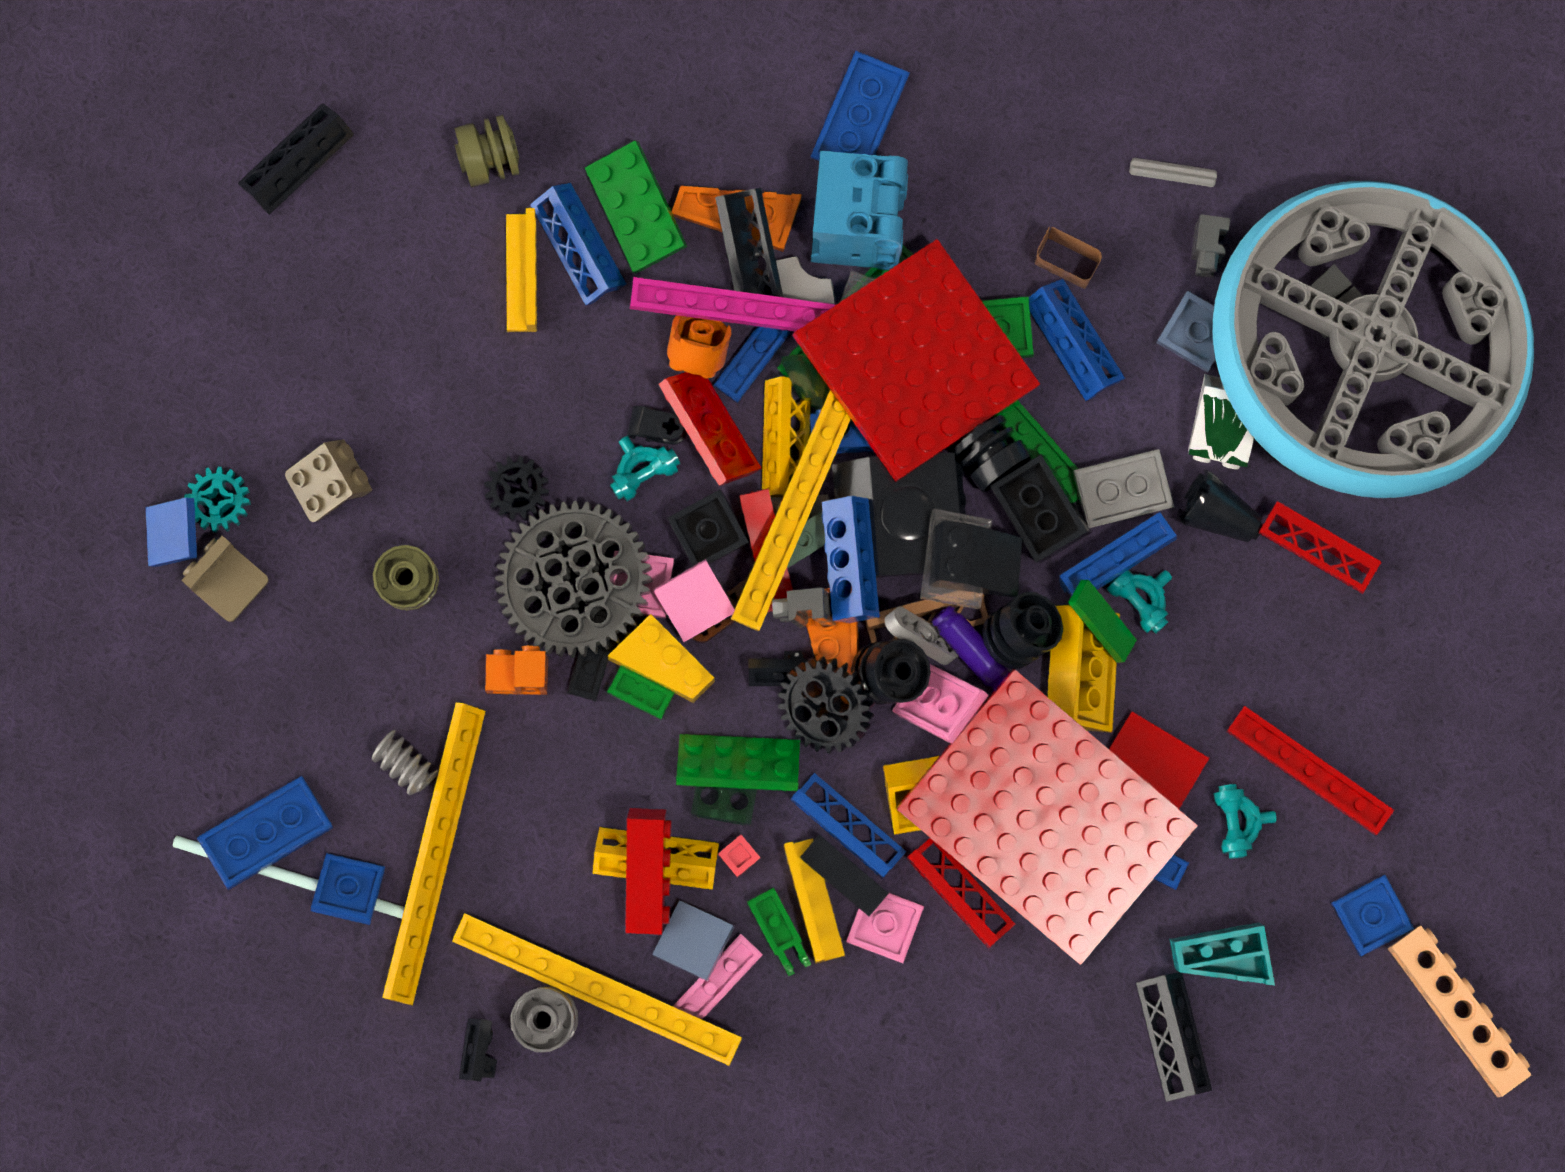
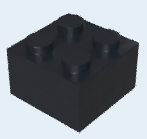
M721 489L667 518L693 566L705 559L710 565L750 543Z

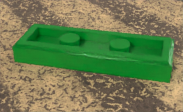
M1081 580L1068 603L1116 663L1125 662L1137 639L1090 580Z

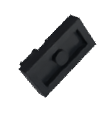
M785 651L783 660L765 657L748 659L749 686H782L781 683L788 678L787 674L792 669H795L799 663L803 662L805 664L809 659H804L802 651Z
M468 1018L459 1079L481 1082L482 1078L495 1077L497 1060L485 1056L488 1045H490L493 1037L492 1021Z

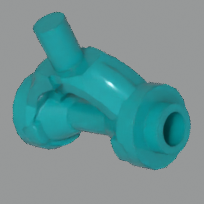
M626 436L619 441L625 454L618 465L617 474L612 476L614 482L610 484V487L618 500L624 497L626 502L635 497L637 489L642 482L654 475H674L678 472L676 466L681 463L672 448L667 451L664 446L659 449L643 447L641 445L635 447L631 439ZM650 462V465L638 472L631 473L638 463Z
M1128 570L1109 582L1110 586L1106 590L1112 596L1127 599L1139 611L1140 625L1146 633L1152 630L1156 634L1168 623L1165 617L1169 613L1165 610L1166 599L1163 589L1172 580V576L1168 571L1164 570L1154 579L1150 575L1132 574ZM1136 588H1139L1148 594L1151 600V604H1148L1136 592Z
M1237 784L1219 786V792L1214 793L1215 803L1226 813L1228 826L1226 838L1223 839L1221 845L1222 854H1229V859L1246 857L1247 851L1252 850V843L1262 829V824L1275 823L1276 813L1275 811L1260 812L1259 807L1244 795V790L1237 789ZM1238 810L1243 812L1246 819V826L1243 832L1240 830Z

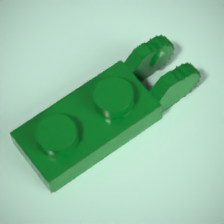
M774 888L747 901L774 955L778 956L788 976L795 973L784 951L795 947L798 958L805 968L812 965L801 945L802 940Z

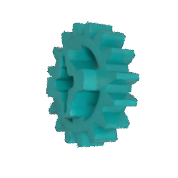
M218 466L214 474L209 468H206L205 477L199 474L195 475L198 481L196 485L188 483L187 486L192 490V494H185L184 498H194L195 523L202 520L200 525L202 529L205 530L211 525L214 533L218 532L219 526H223L226 531H230L229 523L233 522L239 526L240 522L237 517L239 515L247 517L248 513L243 509V506L251 505V501L244 498V496L250 493L248 487L240 488L244 480L241 476L234 480L235 472L230 469L225 475L222 467ZM212 482V485L209 488H207L205 491H201L207 484ZM226 482L235 488L237 495L226 491ZM217 493H220L224 501H219L218 506H215L211 498H216ZM199 505L209 508L210 517H207L200 511ZM229 508H234L229 515L223 517V514Z

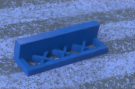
M571 183L552 186L530 204L532 208H535L539 222L586 306L597 301L605 293L617 291L626 285L624 278ZM548 200H550L554 208L553 217H549L542 206ZM559 226L564 227L568 233L567 243L562 242L558 235ZM573 251L578 252L582 259L581 268L576 267L572 261ZM587 277L592 278L598 288L592 294L586 286Z
M1064 279L1042 286L1029 297L1031 314L1085 401L1092 399L1105 388L1125 379ZM1054 290L1059 291L1060 295L1064 299V302L1058 299V297L1054 293ZM1071 316L1077 320L1079 327L1074 325L1070 318ZM1086 341L1092 344L1095 352L1089 349ZM1102 366L1108 370L1112 378H1107L1102 370Z
M1159 512L1059 576L1060 586L1065 593L1069 592L1072 596L1079 582L1089 579L1098 590L1175 541L1177 535Z
M815 773L791 797V801L882 879L906 853L900 845ZM815 782L825 790L826 802L815 803L805 794ZM829 794L834 799H836L837 802H829ZM843 805L848 810L849 822L838 823L830 816L829 806ZM826 806V811H824L821 807ZM851 813L860 821L852 822ZM866 825L871 829L872 842L859 841L853 835L852 826ZM843 826H849V831ZM875 834L883 841H875ZM888 844L897 854L886 864L876 855L875 845ZM872 845V851L866 846Z

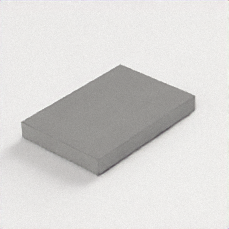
M1159 449L1072 471L1084 520L1089 528L1174 507Z

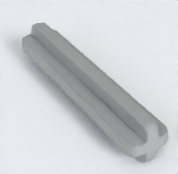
M1132 158L1129 169L1131 175L1214 187L1217 179V171L1140 158Z

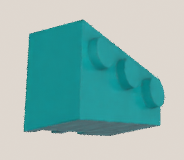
M1259 922L1170 939L1174 967L1180 973L1275 986L1265 927Z

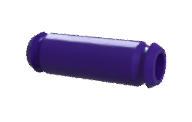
M948 605L932 619V626L938 628L939 635L985 686L991 687V692H994L1010 673L1008 668L999 664L990 656L984 645L983 637L961 613L954 611V606Z

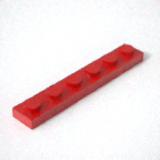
M1246 706L1242 708L1226 731L1375 836L1378 835L1394 809Z

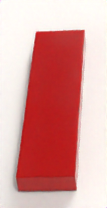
M768 488L739 495L754 561L758 557L775 517ZM788 568L784 572L773 599L787 598V591H793ZM772 602L768 612L773 611Z

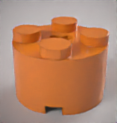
M676 315L673 319L667 347L670 367L676 371L697 374L703 378L714 377L716 372L725 364L731 337V327L729 324L727 327L722 321Z

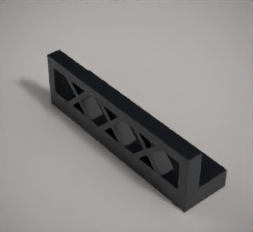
M322 103L239 181L238 185L253 197L259 206L270 215L338 151L354 133L336 112ZM325 115L328 116L320 124H317ZM301 138H304L299 144H296ZM283 158L278 164L274 165L277 160ZM261 178L255 186L251 187L257 179Z
M761 187L715 197L734 290L764 295V287L767 284L771 288L773 296L783 297ZM752 196L754 203L752 214L746 209L744 197ZM754 226L760 232L758 243L753 239L751 233ZM760 255L766 261L767 267L764 272L758 266L757 260Z
M1172 973L1137 982L1136 985L1166 1102L1212 1091L1183 973ZM1157 984L1160 994L1157 1003L1151 1000L1147 986ZM1159 1014L1166 1018L1167 1028L1165 1033L1159 1030L1156 1021ZM1167 1044L1174 1049L1175 1057L1172 1063L1165 1057L1164 1050ZM1174 1074L1181 1078L1184 1091L1174 1093L1172 1085Z

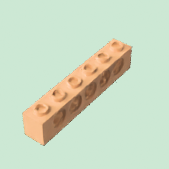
M1422 926L1415 928L1390 946L1388 950L1497 1098L1503 1097L1531 1076L1528 1071L1530 1067L1528 1061L1520 1052L1516 1054L1509 1045L1512 1042L1509 1035L1503 1028L1497 1029L1491 1021L1493 1014L1483 1002L1479 1004L1472 994L1475 993V990L1466 978L1460 979L1454 971L1457 966L1447 953L1442 954L1437 948L1438 940L1429 928L1424 930ZM1420 952H1426L1431 956L1432 964L1429 968H1423L1419 965L1418 955ZM1439 977L1448 979L1450 989L1447 993H1441L1437 989L1436 981ZM1458 1001L1464 1002L1468 1007V1015L1465 1018H1460L1455 1013L1454 1007ZM1477 1026L1484 1028L1487 1033V1038L1483 1043H1478L1473 1037V1030ZM1495 1051L1501 1052L1505 1057V1064L1502 1068H1497L1492 1064L1491 1057Z

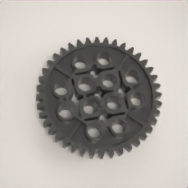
M574 501L571 509H569L565 502H562L560 511H558L552 504L550 505V514H546L540 509V518L538 520L531 515L528 516L531 525L527 526L520 523L519 526L522 533H511L516 541L514 543L505 542V546L510 551L509 553H500L499 556L506 563L496 566L504 573L495 577L497 582L503 584L496 588V592L505 595L498 600V603L501 606H507L502 611L505 617L512 616L508 624L511 627L518 625L515 632L519 636L525 634L524 640L528 644L534 641V646H539L540 649L545 644V652L547 654H551L556 648V654L559 657L563 656L565 650H567L571 658H574L576 650H579L580 654L586 657L587 648H590L596 655L598 654V645L601 644L608 650V640L612 639L617 644L620 643L617 635L619 632L626 636L629 635L626 628L627 624L634 627L637 626L633 619L634 615L643 617L644 614L638 607L639 605L648 606V602L642 596L652 592L644 584L653 582L651 576L645 574L651 571L652 567L650 564L643 562L647 561L650 556L647 552H641L646 546L643 541L636 542L640 536L636 531L630 533L632 529L631 524L628 522L622 525L624 519L621 515L613 519L614 512L611 509H608L603 514V508L599 504L592 511L589 502H585L581 509L579 503ZM582 527L583 531L580 537L577 539L569 538L572 528ZM554 536V542L550 547L541 548V540L544 537ZM565 545L571 549L568 551L569 556L567 557L559 554L563 552V546ZM610 546H619V553L615 557H606V550ZM584 554L591 555L590 563L587 566L579 567L577 565L580 556ZM599 559L607 567L604 575L605 580L597 572L600 570ZM562 564L560 574L557 576L549 575L552 565ZM572 570H573V571L575 572V574L578 576V577L576 578V584H575L576 589H575V587L569 582V581L572 580V576H571V575H573V574H572ZM527 572L534 574L533 581L530 584H520L523 574ZM626 573L628 578L625 584L622 586L613 584L616 574ZM543 579L552 586L548 588V598L539 591L543 589ZM592 582L599 583V589L595 594H586L585 590L588 584ZM570 592V599L567 603H557L560 593ZM537 600L542 602L539 612L529 613V606L532 602ZM584 601L585 604L588 605L585 607V612L583 614H581L578 610H575L580 607L579 602ZM598 611H607V618L604 622L594 623V616ZM578 620L579 625L574 632L568 633L565 631L568 621Z

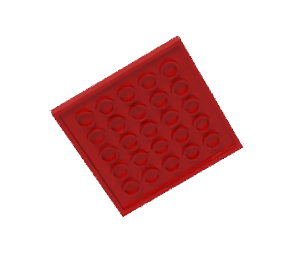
M938 239L804 325L792 335L895 482L963 438L976 426L988 421L1040 385L1037 378Z

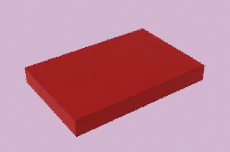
M1134 712L1130 713L1109 748L1112 753L1178 809H1180L1209 760V757Z

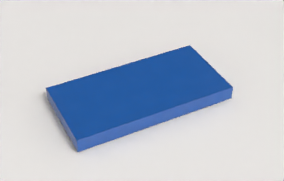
M855 51L815 144L811 158L819 161L820 151L876 155L910 72Z
M300 776L197 837V840L227 890H230L333 829V826L306 781Z

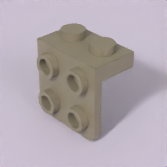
M344 439L323 443L285 472L289 485L311 522L321 520L348 499L363 497L372 491L367 475L360 469L354 458L353 450L346 444Z
M221 536L218 540L214 538L207 544L203 550L205 555L198 563L193 561L183 572L185 577L181 581L227 622H234L264 589L269 579L260 569L236 550L226 538Z

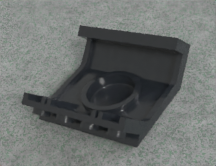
M955 452L937 454L897 482L892 478L878 456L832 464L835 499L847 496L869 499L876 578L930 574L934 527L943 520L967 523L965 511L966 496L962 478L964 469L961 465V458H956Z

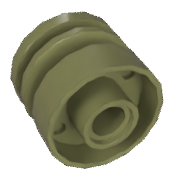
M503 114L496 116L499 129L492 131L489 119H484L485 133L483 134L478 133L473 122L454 127L458 144H454L462 173L467 172L471 188L490 183V168L495 167L500 179H505L502 167L505 164H509L512 176L519 175V153L512 129L504 120Z
M401 545L392 547L380 556L375 563L373 581L376 591L384 601L394 608L409 611L419 609L431 601L438 589L439 575L438 569L429 555L417 547ZM405 571H412V582L408 585H401L399 582L400 575Z

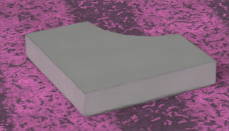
M797 256L776 260L784 298L836 305L831 279H818L808 275L802 268Z

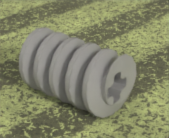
M393 730L378 744L372 755V761L376 763L383 760L380 768L383 771L391 768L389 773L391 779L400 776L398 781L400 787L409 784L406 793L410 796L428 786L439 771L436 770L429 774L427 771L431 763L428 761L420 765L419 761L422 755L419 753L411 757L410 754L413 746L410 745L403 749L401 746L405 739L401 737L394 741L393 736L396 730Z

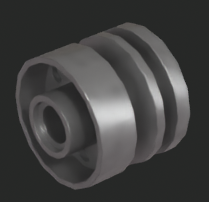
M538 987L524 993L515 1002L511 1012V1029L515 1039L523 1047L534 1052H550L562 1047L574 1036L578 1026V1010L573 999L566 992L555 987ZM541 1011H545L550 1015L551 1024L549 1027H543L539 1024L538 1015Z

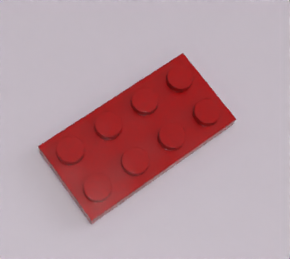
M685 372L668 377L659 383L666 400L672 406L681 425L687 431L697 452L702 456L712 477L719 486L750 476L761 469L760 464L708 378Z

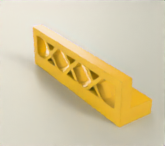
M526 208V214H506L507 332H537L535 208Z
M784 376L765 380L762 489H769L770 498L784 497L789 485V477L794 473L810 437L811 381ZM792 386L801 387V400L797 404L791 396ZM794 414L800 421V429L796 433L791 427V417ZM793 444L799 450V459L796 462L790 456V447Z
M599 827L594 852L593 874L626 878L627 831ZM677 837L666 838V848H677L680 851L676 854H671V866L665 867V877L671 878V884L713 890L719 843ZM603 840H617L620 844L616 846L603 845ZM698 851L711 853V859L697 857L694 853Z
M812 838L794 844L793 842L785 843L784 850L814 960L817 964L843 957L845 953L825 880L800 859V856L814 841Z

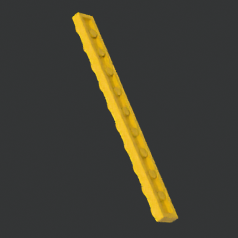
M829 390L731 617V620L756 631H759L851 419L831 390Z
M464 703L455 704L382 997L408 1005H413L486 712Z
M464 913L452 942L726 1065H731L742 1040V1037L468 914Z

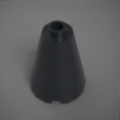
M1207 469L1204 470L1205 475L1200 473L1184 496V499H1187L1185 510L1179 508L1177 521L1185 526L1243 542H1249L1251 539L1256 540L1260 536L1259 531L1263 526L1261 523L1262 517L1214 473Z

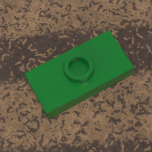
M622 665L607 691L608 694L662 720L675 692Z

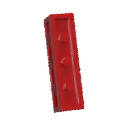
M1278 501L1273 506L1259 531V534L1362 594L1381 564L1380 560ZM1274 520L1288 528L1289 533L1277 535L1268 530ZM1300 535L1314 543L1315 548L1304 551L1298 547L1295 536ZM1291 537L1292 543L1287 541L1286 538ZM1326 550L1341 560V564L1330 566L1325 563L1322 551ZM1317 553L1318 558H1316L1315 556H1313V555H1311V554ZM1348 566H1353L1367 574L1362 584L1350 577ZM1343 568L1344 573L1340 572L1337 569Z
M931 838L907 857L910 864L988 949L1015 925L1012 919L968 871ZM932 844L942 853L941 865H931L922 855ZM945 857L953 866L945 865ZM936 869H941V875ZM944 869H953L960 872L962 875V888L951 887L944 879ZM965 879L973 888H965ZM956 891H961V897ZM965 892H978L983 898L982 910H972L965 902ZM986 902L992 907L994 911L986 910ZM977 914H982V920ZM985 914L999 915L1006 925L994 934L985 924Z

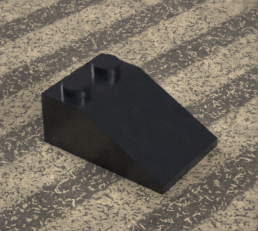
M943 520L934 527L929 586L1015 598L1018 595L1023 538L973 524Z

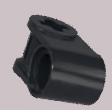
M633 406L627 436L635 439L636 436L646 438L647 442L654 441L676 445L684 440L686 430L681 425L678 416L674 413L657 411L644 406ZM672 423H675L678 430H674L672 435H669L665 427L670 428Z

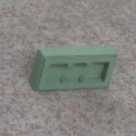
M822 512L806 521L787 568L824 546L825 532L822 523Z

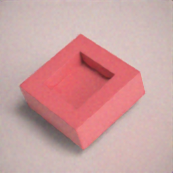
M742 835L718 853V856L737 878L761 859Z

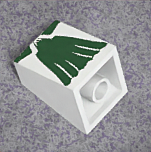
M1204 374L1188 454L1193 455L1194 460L1204 463H1210L1211 460L1220 461L1224 467L1230 469H1239L1240 466L1247 467L1254 437L1249 433L1232 407L1220 377Z

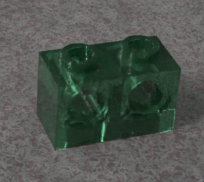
M696 786L691 816L751 827L757 789ZM707 789L715 790L719 796L717 802L712 805L705 804L701 800L702 793ZM741 794L748 799L746 808L737 810L732 807L731 799L735 795Z

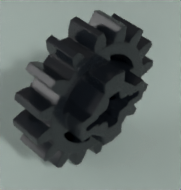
M509 456L507 457V464L504 466L500 462H496L497 472L489 470L488 475L492 481L484 482V486L491 491L486 493L485 497L486 500L494 499L490 508L492 511L500 508L499 516L501 518L508 513L512 522H515L517 515H521L522 519L526 521L528 512L535 516L538 515L537 505L545 507L546 503L541 497L549 496V490L542 486L547 485L549 482L548 478H540L544 472L542 467L533 469L535 465L534 460L531 459L527 464H524L523 457L519 456L517 462L513 463ZM519 470L517 474L506 475L510 471ZM531 476L537 484L536 492L528 486ZM520 482L525 493L517 491L515 494H512V489L509 485L517 486ZM498 485L501 488H503L506 493L503 497V501H501L497 495ZM523 501L529 503L523 507H514L516 503Z

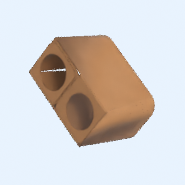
M1049 226L1038 248L1035 265L1085 289L1091 278L1087 280L1081 279L1041 259L1039 255L1049 238L1097 262L1094 274L1102 258L1101 252L1054 227L1051 228L1049 234Z

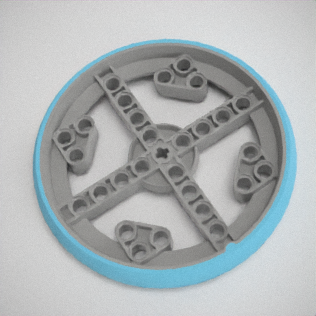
M1349 181L1317 187L1288 199L1268 212L1240 241L1224 270L1215 298L1213 312L1215 360L1227 397L1239 419L1255 440L1281 464L1303 478L1338 492L1373 498L1406 497L1446 486L1464 477L1491 456L1508 436L1521 413L1528 395L1534 363V335L1526 297L1515 272L1492 239L1466 215L1430 194L1407 186L1377 181ZM1321 220L1328 221L1331 228L1324 226ZM1368 225L1383 226L1403 232L1377 293L1360 296L1346 304L1274 269L1279 261L1299 243H1301L1298 251L1300 260L1308 266H1317L1358 252L1370 237ZM1348 233L1356 235L1358 241L1352 240ZM1412 234L1418 235L1422 242L1416 241ZM1310 244L1316 245L1320 253L1314 252ZM1430 246L1442 253L1460 271L1445 284L1442 295L1461 340L1467 344H1477L1489 334L1490 360L1488 373L1418 339L1415 321L1405 308V304ZM1402 258L1409 261L1411 267L1405 266L1402 262ZM1261 281L1267 282L1272 290L1265 289ZM1391 283L1397 285L1400 289V292L1394 291L1391 287ZM1455 285L1462 287L1464 294L1457 291ZM1288 294L1294 295L1298 303L1290 301ZM1482 298H1486L1490 302L1491 307L1485 305ZM1259 303L1329 337L1332 354L1343 371L1316 433L1298 420L1285 406L1291 404L1300 395L1304 388V381L1290 346L1282 334L1270 332L1258 343L1257 314ZM1315 308L1322 309L1325 317L1318 315ZM1380 309L1386 310L1390 318L1383 316ZM1342 321L1350 323L1352 330L1345 328ZM1471 323L1478 325L1480 332L1474 330ZM1266 345L1272 346L1276 350V354L1268 352ZM1396 347L1403 349L1406 356L1400 355L1396 351ZM1358 359L1364 360L1368 368L1360 366ZM1423 360L1428 361L1432 365V369L1425 367ZM1254 370L1262 372L1265 380L1256 377ZM1401 373L1473 407L1466 419L1450 434H1448L1450 430L1448 417L1442 412L1435 411L1389 427L1378 439L1377 445L1381 454L1366 453L1344 447L1371 383L1386 381L1397 377ZM1449 373L1455 374L1459 379V383L1453 381ZM1284 383L1290 386L1292 393L1284 391L1281 384ZM1347 384L1355 387L1357 394L1351 393L1347 388ZM1476 386L1483 388L1486 396L1481 395L1477 391ZM1336 410L1342 411L1346 416V420L1339 418ZM1428 424L1434 425L1438 434L1431 432ZM1325 435L1333 438L1334 446L1326 442ZM1390 436L1397 438L1400 446L1394 445L1390 440ZM1417 449L1422 450L1426 454L1427 459H1422L1418 455Z

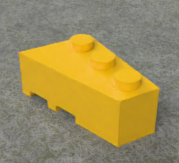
M652 614L608 655L609 661L642 675L692 703L715 682L714 677Z

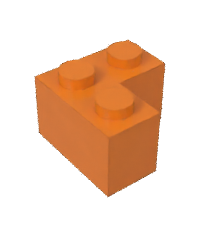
M522 646V651H515V655H511V650L502 649L493 650V654H486L485 691L487 694L547 695L548 657L545 651H540L539 646Z

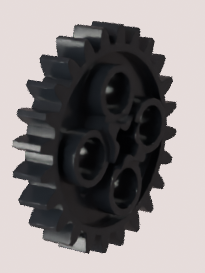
M824 656L817 663L813 658H810L805 664L801 662L787 674L788 678L781 683L785 689L778 693V696L784 699L778 705V708L786 710L780 718L781 720H790L791 723L786 729L787 731L792 729L797 731L794 737L795 740L803 736L805 738V747L813 742L815 743L816 752L825 746L827 753L830 754L835 747L838 752H842L846 746L852 748L857 743L856 741L859 742L865 736L864 732L871 727L868 722L874 717V714L867 710L874 706V702L866 700L872 692L871 690H863L861 688L866 680L857 681L855 679L858 673L857 670L848 673V663L837 667L836 658H833L827 664ZM814 681L821 684L823 690L819 689ZM840 696L845 697L848 700L849 705L845 704ZM803 706L808 707L811 711V714L807 713ZM829 720L836 724L837 729L831 726Z

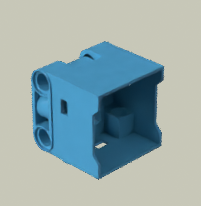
M820 151L811 262L871 267L881 270H890L899 264L904 229H902L903 219L898 217V212L903 210L904 200H906L907 159L900 156Z

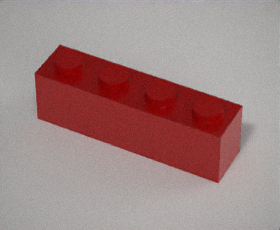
M629 809L627 816L625 933L662 935L664 924L670 923V906H665V896H670L671 878L665 877V867L671 866V849H666V838L671 839L672 821L666 820V809Z

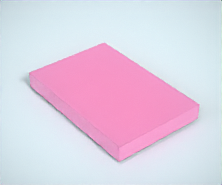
M930 664L929 684L923 694L913 701L897 703L892 711L908 722L952 744L976 715L989 695L983 690Z

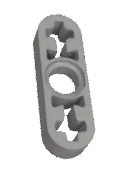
M897 607L885 616V625L892 635L899 639L915 642L924 650L927 656L940 664L948 665L958 657L957 653L939 635L937 627H933L932 624L907 609Z

